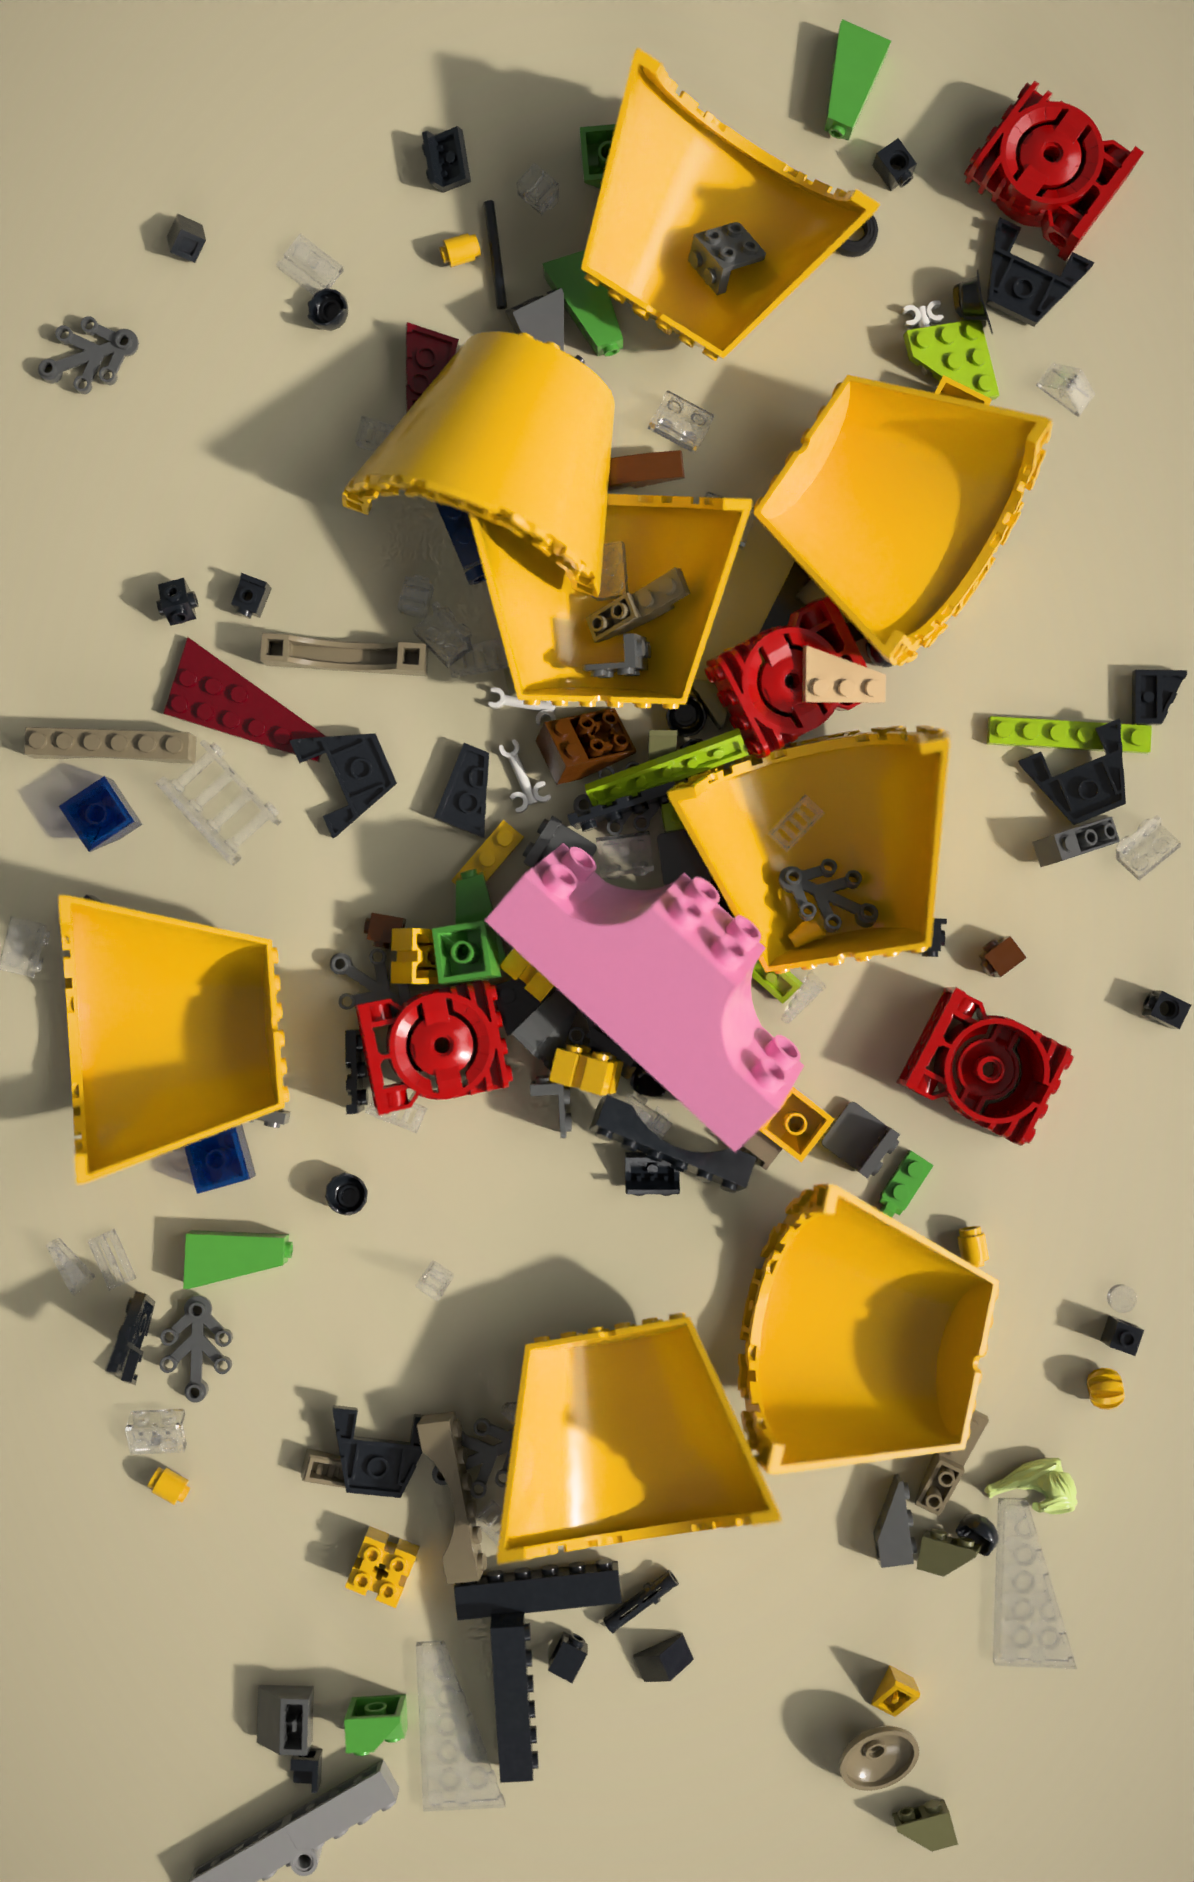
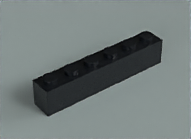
M600 1559L595 1564L586 1565L584 1562H573L567 1567H558L551 1564L545 1565L539 1570L522 1567L510 1573L494 1570L488 1572L487 1575H482L479 1581L455 1583L454 1585L457 1621L491 1617V1614L534 1613L622 1603L618 1561L612 1562L611 1559Z
M524 1612L491 1614L490 1634L500 1783L533 1781L534 1769H539L538 1751H533V1744L537 1743V1726H531V1718H536L535 1700H530L529 1693L534 1692L533 1674L528 1675V1667H532V1649H527L526 1641H531L530 1623H525Z

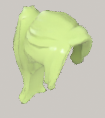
M1043 1458L1024 1463L1002 1480L988 1484L984 1490L988 1497L992 1498L997 1494L1010 1490L1034 1489L1046 1496L1044 1501L1033 1502L1032 1509L1039 1513H1069L1075 1510L1078 1502L1076 1500L1077 1491L1075 1483L1069 1473L1063 1472L1059 1458Z

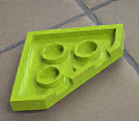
M965 320L911 329L903 334L909 361L916 366L921 365L933 373L932 377L939 382L944 375L992 400L1000 396L981 321Z

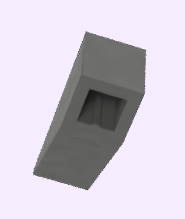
M1111 816L1033 841L1032 843L1040 867H1044L1118 843L1120 839Z
M895 1474L873 1532L877 1561L881 1568L914 1564L913 1554H917L916 1541L914 1537H910L909 1527L913 1526L912 1512L910 1509L907 1510L906 1499H910L909 1487L907 1482H903L899 1474Z

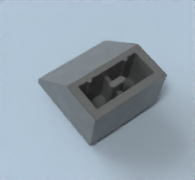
M259 1685L257 1743L279 1755H307L312 1744L314 1686Z

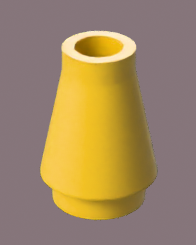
M816 912L811 921L803 920L793 932L788 934L796 948L826 936L825 933L827 931L823 926L824 920L819 912Z

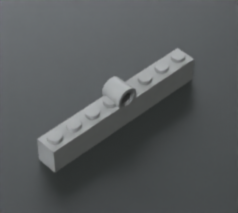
M383 1759L195 1868L189 1882H257L260 1879L265 1881L271 1878L277 1872V1869L284 1865L286 1867L291 1866L297 1875L308 1876L316 1870L322 1846L327 1840L332 1837L338 1839L348 1831V1828L356 1823L362 1825L375 1812L379 1810L386 1811L396 1803L399 1786Z

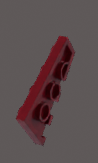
M409 322L406 323V413L453 358L459 341L457 338Z

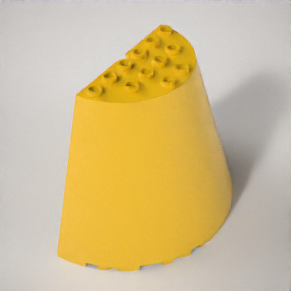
M637 47L633 55L581 269L586 273L585 280L596 287L601 284L607 288L609 296L619 303L623 304L626 301L632 305L633 313L646 321L649 317L654 319L656 327L664 333L671 335L672 331L680 335L678 338L681 342L691 348L694 345L702 348V353L714 361L718 357L724 359L877 211L880 204L858 189L846 192L837 188L835 193L831 194L830 192L833 187L816 179L814 182L806 179V174L791 168L786 163L762 150L720 122L708 111L704 113L697 108L699 104L686 92L682 91L678 96L675 93L678 85L668 77V73L665 71L662 63ZM738 222L766 252L765 259L731 270L726 293L716 295L688 262L693 236L696 233Z
M490 331L475 334L463 344L349 481L342 494L343 507L369 515L372 508L371 500L377 499L379 493L383 497L397 496L400 489H406L404 493L406 496H421L428 500L462 509L497 525L505 526L520 537H523L524 532L534 537L531 544L548 556H551L552 552L557 555L555 562L567 571L566 575L571 582L572 589L598 598L601 587L615 409L612 392L590 368L561 351L560 347L553 342H541L524 332L513 334Z
M847 375L842 383L839 382L835 386L832 398L828 404L820 408L811 429L807 428L803 433L800 441L803 444L798 451L790 452L786 458L785 467L780 474H776L772 478L769 490L765 496L757 500L753 514L884 659L893 665L902 666L904 663H909L917 658L918 653L915 651L920 646L929 648L937 637L947 629L948 625L944 622L951 615L956 617L994 563L996 558L992 557L993 553H996L1000 544L1004 546L1021 514L1020 511L1024 505L1021 500L1025 488L1029 491L1032 490L1036 482L1041 463L1046 454V450L1042 449V447L1050 440L1052 420L1044 416Z
M608 494L601 587L598 598L572 589L571 582L566 575L567 571L555 562L557 555L552 552L551 556H548L531 544L533 536L524 532L523 537H520L505 526L497 525L469 512L518 700H524L525 705H540V700L551 701V705L567 706L568 701H578L579 706L585 707L596 706V701H605L608 707H623V703H633L636 708H651V703L662 704V708L678 709L679 704H686L752 507V499L699 497V504H693L694 497ZM673 568H680L690 594L674 603L675 608L623 633H635L647 637V642L651 644V658H648V670L640 671V676L629 677L617 675V672H614L613 678L591 677V672L583 671V665L625 662L623 634L595 643L586 617L623 594H633Z
M901 725L871 728V732L865 733L854 730L789 743V748L784 747L783 749L775 750L766 758H756L753 755H748L735 760V764L730 765L728 769L724 770L723 765L703 771L700 774L689 777L688 783L680 782L667 791L670 802L734 917L740 915L749 919L760 931L761 940L759 942L766 949L758 960L765 972L774 971L775 974H783L789 972L792 968L801 967L802 970H809L817 967L818 964L828 963L829 966L840 965L845 962L844 958L854 957L855 961L861 962L869 960L872 956L883 954V957H893L902 951L911 950L912 953H920L931 947L950 738L947 731H943L942 728L920 725L916 727L917 732H907L906 727ZM825 859L834 860L837 864V869L832 877L821 876L809 880L817 885L843 878L851 870L858 871L862 876V881L857 888H846L834 893L860 905L864 903L874 905L878 910V918L875 924L868 928L861 927L856 923L854 914L829 903L833 913L842 920L839 930L835 933L827 931L825 933L826 936L796 948L788 934L793 932L803 920L799 917V908L793 894L784 891L779 884L781 871L790 866L797 867L803 871L820 866ZM824 866L827 871H832L830 866ZM788 876L790 880L797 881L795 877ZM849 877L851 882H857L856 878ZM804 891L807 901L814 904L816 912L820 913L813 895ZM803 909L805 914H812L809 909ZM864 910L866 915H872L869 911ZM828 921L831 926H837L836 922Z
M58 896L62 950H70V956H63L74 1136L81 1135L82 1139H74L76 1184L90 1182L285 1107L284 1102H289V1091L287 1085L283 1086L282 1076L287 1074L286 1058H281L280 1049L285 1045L284 1031L278 1030L277 1022L282 1019L281 1002H276V994L280 991L279 974L274 975V964H278L277 947H272V940L72 896Z
M817 1184L813 1185V1190H803L799 1198L795 1197L787 1205L785 1213L788 1215L783 1223L773 1226L768 1242L760 1253V1257H764L765 1261L762 1269L755 1268L742 1319L740 1340H745L746 1342L745 1354H738V1390L741 1391V1398H745L746 1411H742L740 1415L743 1430L747 1433V1441L751 1450H756L758 1453L755 1455L757 1463L767 1473L779 1474L965 1449L966 1441L970 1436L969 1426L972 1412L976 1407L977 1387L982 1378L981 1370L978 1368V1361L980 1357H984L987 1353V1338L989 1329L993 1324L992 1314L995 1301L999 1295V1280L835 1185Z
M685 1313L669 1315V1320L666 1321L658 1319V1317L641 1320L642 1325L637 1326L636 1324H631V1322L614 1324L615 1330L604 1329V1327L587 1329L588 1334L584 1335L583 1333H577V1331L565 1332L560 1334V1339L550 1340V1336L533 1338L534 1343L525 1344L497 1550L498 1564L557 1554V1546L564 1545V1552L595 1546L740 1525L755 1526L782 1521L781 1512L691 1318L686 1317Z

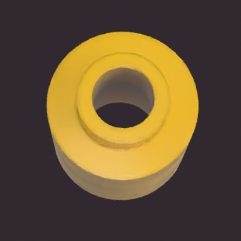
M465 233L443 240V246L439 247L443 263H448L450 267L475 261V257L481 256L475 234L469 235Z
M969 1226L959 1229L957 1239L961 1259L975 1267L984 1266V1261L989 1259L985 1233L981 1232V1227Z
M158 1467L147 1486L152 1489L153 1494L173 1505L177 1501L183 1503L191 1489L187 1486L188 1479L168 1468L164 1470L161 1467Z

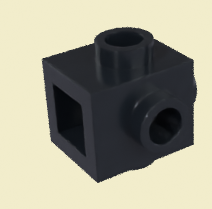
M185 578L158 584L160 600L156 601L157 608L161 617L166 616L170 626L197 619L195 608L199 607L195 592L190 590Z

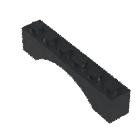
M609 1095L600 1099L589 1130L596 1132V1136L602 1140L611 1141L613 1139L621 1143V1147L626 1150L642 1151L646 1153V1157L656 1162L666 1161L671 1164V1168L680 1172L690 1171L696 1174L695 1177L707 1183L714 1181L721 1184V1189L731 1193L747 1188L756 1157L740 1150L734 1152L731 1148L704 1153L675 1147L653 1133L640 1119L631 1104Z

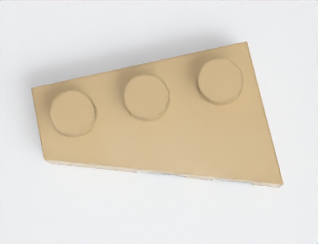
M807 645L803 646L802 702L885 703L886 674Z

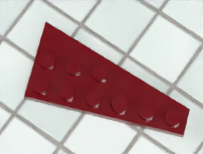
M187 638L163 714L293 755L296 754L290 740L326 737L192 639ZM321 755L309 760L319 763Z

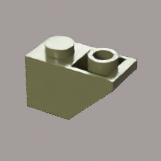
M940 1529L927 1530L922 1536L916 1569L944 1577L976 1558L981 1545L974 1544V1540L968 1537L959 1536L957 1539L947 1536V1532Z
M929 1800L922 1806L914 1808L904 1807L892 1814L896 1829L900 1834L931 1852L958 1845L945 1800Z

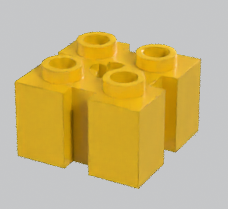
M393 928L391 950L397 951V961H391V983L439 984L432 929Z
M515 948L511 950L500 964V968L515 981L520 978L527 985L524 988L540 1002L555 987Z
M567 1044L566 1048H557L549 1081L579 1088L580 1090L600 1096L607 1095V1093L615 1094L624 1062L617 1060L610 1052L593 1051L591 1053V1047L581 1044Z
M369 1526L345 1588L364 1596L367 1590L378 1593L376 1601L396 1608L420 1546L399 1538L397 1544L388 1541V1533ZM384 1564L386 1566L385 1570L380 1569L379 1565Z

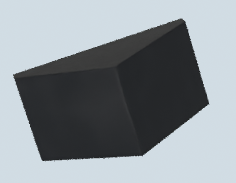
M683 1633L633 1655L644 1682H670L694 1660Z

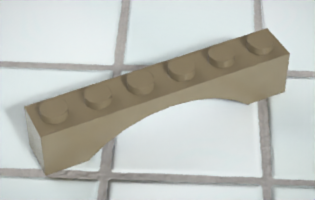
M262 633L260 660L266 666L427 676L429 650L425 643H349L311 639L288 634Z
M25 727L24 754L36 759L114 758L195 764L196 736L189 732Z
M455 1411L424 1415L417 1424L421 1449L442 1473L449 1487L454 1506L453 1534L449 1546L442 1557L447 1584L479 1581L484 1570L487 1568V1557L485 1552L482 1553L481 1550L482 1531L481 1527L477 1526L475 1518L477 1516V1504L475 1500H472L470 1493L472 1478L466 1470L467 1451L465 1447H462L460 1439L462 1436V1425L460 1420H457Z

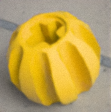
M1099 1368L1088 1375V1394L1091 1403L1095 1407L1111 1410L1123 1403L1125 1397L1121 1376L1117 1371L1110 1368Z

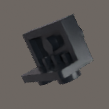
M456 126L437 135H433L428 130L422 132V151L426 157L428 168L426 176L429 183L443 193L470 183L471 178L463 130Z
M592 1027L586 1035L591 1039L587 1045L591 1047V1053L593 1051L610 1052L617 1060L624 1062L621 1076L627 1080L631 1079L640 1064L600 1027Z
M625 1152V1193L635 1196H643L645 1194H660L663 1196L680 1194V1171L671 1168V1164L666 1161L656 1162L648 1159L644 1152Z

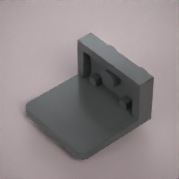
M734 222L694 234L688 262L714 293L719 295L726 293L731 270L763 261L766 252L740 223Z
M635 633L623 634L625 662L583 665V671L591 672V677L613 678L614 672H617V675H624L626 677L640 676V671L648 670V658H651V644L647 642V637Z
M552 815L550 820H543L537 830V833L540 834L535 844L530 842L522 855L526 857L524 864L533 868L562 843L569 849L571 847H578L587 852L591 857L595 854L597 846L562 824L561 820Z
M687 830L658 835L657 843L664 885L672 883L683 873L692 880L695 877H700L706 881L714 880Z
M550 1075L537 1076L536 1081H532L530 1084V1096L558 1095L560 1137L566 1138L567 1132H572L571 1113H566L565 1105L570 1104V1087L549 1081Z
M850 1102L822 1138L821 1143L825 1148L868 1179L870 1175L875 1176L883 1165L881 1160L886 1153L891 1154L899 1144L897 1138L900 1134L885 1125L856 1102Z

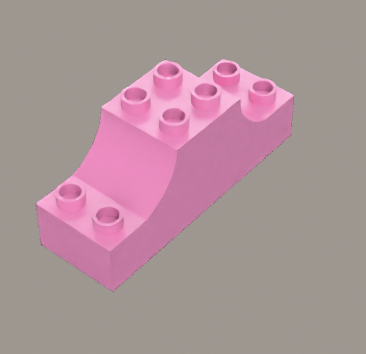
M562 843L518 881L485 922L728 1147L736 1152L780 1110L804 1067L799 1061L801 1056L797 1047L788 1038L782 1035L773 1037L761 1026L753 1007L751 998L752 973L756 961L766 949L759 942L761 940L760 931L749 919L737 915L735 918L729 915L718 904L720 896L716 889L700 877H695L692 880L683 873L672 883L651 890L625 889L605 882L594 872L597 868L596 863L587 852L578 847H571L569 849Z

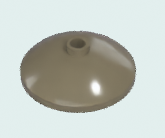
M895 1726L874 1727L860 1733L848 1743L839 1760V1771L844 1782L852 1788L864 1791L883 1789L902 1780L911 1772L919 1758V1746L915 1737L903 1728Z

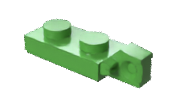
M909 1150L880 1194L881 1198L878 1202L883 1206L879 1211L891 1218L895 1213L900 1216L934 1165Z

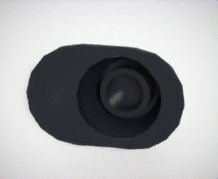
M977 269L976 277L953 287L954 307L956 313L967 321H987L990 332L993 334L982 298L979 270Z

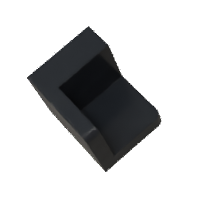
M177 214L167 235L170 253L196 263L206 242L203 225Z
M310 1748L307 1755H292L290 1771H294L293 1782L312 1784L311 1793H317L321 1784L323 1749Z

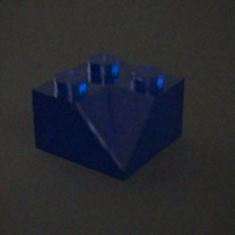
M103 776L59 805V808L88 852L120 840L143 825L114 780Z
M242 1124L184 1145L197 1194L249 1180L256 1176Z

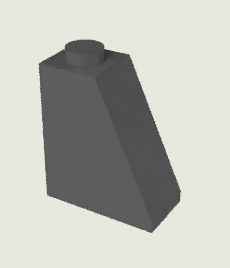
M562 288L550 290L545 296L533 297L505 311L516 334L524 332L541 342H553L564 352V293Z
M557 989L512 1034L530 1053L539 1060L541 1059L544 1065L551 1071L557 1048L564 1047L578 1007Z

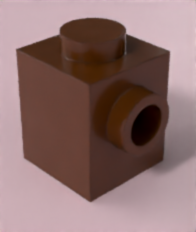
M371 912V918H366L364 934H367L368 940H373V946L389 949V945L392 944V929L405 928L406 919Z
M1005 936L999 941L996 938L982 947L984 952L979 955L983 961L980 963L982 969L989 976L993 975L994 977H1002L1027 958L1011 936Z

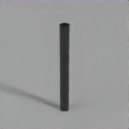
M487 200L484 202L496 305L497 309H506L507 299L495 204L493 200Z

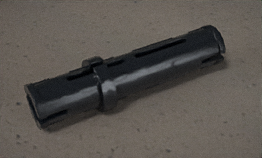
M668 1570L651 1584L649 1582L646 1583L642 1591L610 1615L604 1617L603 1621L612 1634L615 1633L616 1630L654 1603L656 1605L659 1603L663 1595L679 1585L675 1575Z

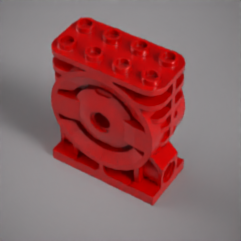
M1034 81L1031 85L1027 82L1018 94L1016 103L1014 105L1011 104L1003 114L999 126H994L985 140L987 142L982 149L979 147L970 159V165L964 172V175L967 177L965 183L967 185H970L973 181L980 185L978 193L981 195L986 190L989 191L992 195L991 201L997 204L999 209L1015 222L1030 227H1041L1043 238L1060 249L1057 256L1066 262L1128 178L1144 152L1136 146L1130 152L1115 140L1103 141L1096 124L1086 113L1073 105L1064 103L1062 100L1060 102L1049 101L1053 94L1048 90L1044 95H1041L1037 92L1039 86L1037 81ZM1026 134H1029V135L1025 138V140L1023 141V143H1022V145H1021V147H1020V150H1019V153H1018V166H1017V162H1016V146H1017V143H1018V141H1019V139H1020L1021 136L1026 135ZM1044 156L1051 157L1054 162L1047 161ZM1081 163L1083 170L1080 176L1070 185L1061 188L1072 180ZM1019 169L1021 176L1016 181L1013 176ZM1096 180L1100 181L1104 185H1100L1096 182ZM1041 189L1047 190L1042 197L1036 196ZM1077 209H1080L1082 212H1084V216L1078 213Z
M828 596L813 600L806 604L805 607L792 613L788 626L766 629L706 662L705 674L711 683H715L719 691L717 697L722 706L728 708L731 714L729 720L734 729L739 728L749 756L766 758L771 752L780 750L785 744L796 741L799 736L822 725L835 710L848 711L861 704L802 702L803 652L790 649L784 637L789 638L791 645L800 647L807 645L867 667L839 608ZM758 650H760L765 660L759 672L758 685L762 698L773 709L780 712L791 713L796 724H794L791 717H784L771 711L762 701L757 687V674L759 667L762 663ZM787 674L793 678V685L790 689L787 688L784 682Z
M480 980L430 990L413 996L401 1006L391 999L355 1005L375 1112L378 1115L411 1108L418 1096L434 1100H445L509 1087V1082L513 1081V1075L510 1065L505 1064L504 1055L508 1054L505 1038H501L499 1028L503 1027L500 1011H495L493 1001L497 1000L494 984H489L488 980ZM446 999L452 1000L453 1011L461 1014L470 1022L477 1037V1053L472 1065L465 1072L467 1079L463 1082L460 1070L466 1066L471 1058L473 1040L468 1027L460 1019L449 1015ZM421 1004L424 1019L413 1030L410 1039V1052L414 1062L420 1069L435 1076L437 1090H432L430 1079L423 1077L413 1068L406 1053V1038L411 1026L418 1019L416 1006ZM390 1005L398 1010L394 1017H392ZM389 1025L386 1036V1052L379 1053L372 1028ZM440 1037H444L448 1041V1048L442 1053H438L434 1048L435 1041ZM384 1059H388L392 1070L402 1082L384 1085L380 1065ZM406 1089L414 1090L409 1099Z
M945 987L896 1083L930 1100L943 1097L955 1112L1016 1145L1022 1146L1025 1142L1029 1144L1035 1136L1036 1129L1034 1127L1038 1119H1042L1048 1110L1049 1105L1046 1103L1050 1095H1054L1060 1087L1061 1080L1059 1078L1063 1070H1067L1073 1061L1072 1049L1008 1017L986 1015L983 1002L965 994L966 992L957 987ZM976 1012L977 1018L973 1019L972 1016ZM952 1018L962 1022L944 1037ZM995 1024L988 1038L978 1039L969 1043L960 1053L956 1063V1074L963 1088L957 1096L956 1090L958 1087L952 1072L956 1052L965 1041L976 1035L986 1034L989 1025ZM1019 1038L1016 1051L1021 1062V1076L1018 1085L1008 1097L999 1102L987 1104L982 1114H979L986 1100L1003 1097L1015 1086L1019 1076V1063L1012 1049ZM937 1047H939L935 1056L933 1073L926 1069V1066L929 1065ZM991 1062L994 1070L990 1076L986 1077L982 1068L985 1063ZM936 1086H937L938 1089H939V1091L934 1092V1090H935V1088H936Z

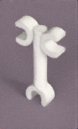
M934 300L928 306H920L918 308L914 305L905 306L902 310V315L911 314L914 317L913 320L905 322V328H913L918 322L919 328L929 327L930 323H940L943 319V314L934 315L931 310L939 308L941 302ZM922 366V373L927 375L929 370Z
M497 687L491 688V693L500 696L498 702H489L488 705L492 709H499L506 705L540 711L536 716L537 725L541 724V719L544 716H549L551 721L556 720L554 714L555 706L551 705V701L540 700V705H525L524 700H518L517 696L505 695Z
M514 739L512 742L515 748L512 752H506L503 745L499 746V750L503 757L509 759L523 792H515L510 795L511 800L516 798L523 800V805L515 809L517 813H522L529 805L538 801L545 803L551 799V796L549 794L542 797L538 794V790L546 786L544 781L536 783L534 788H532L518 755L520 746L518 741Z

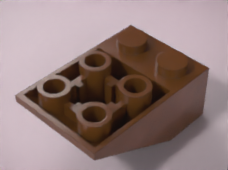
M615 708L544 722L535 740L556 785L581 780L637 752Z

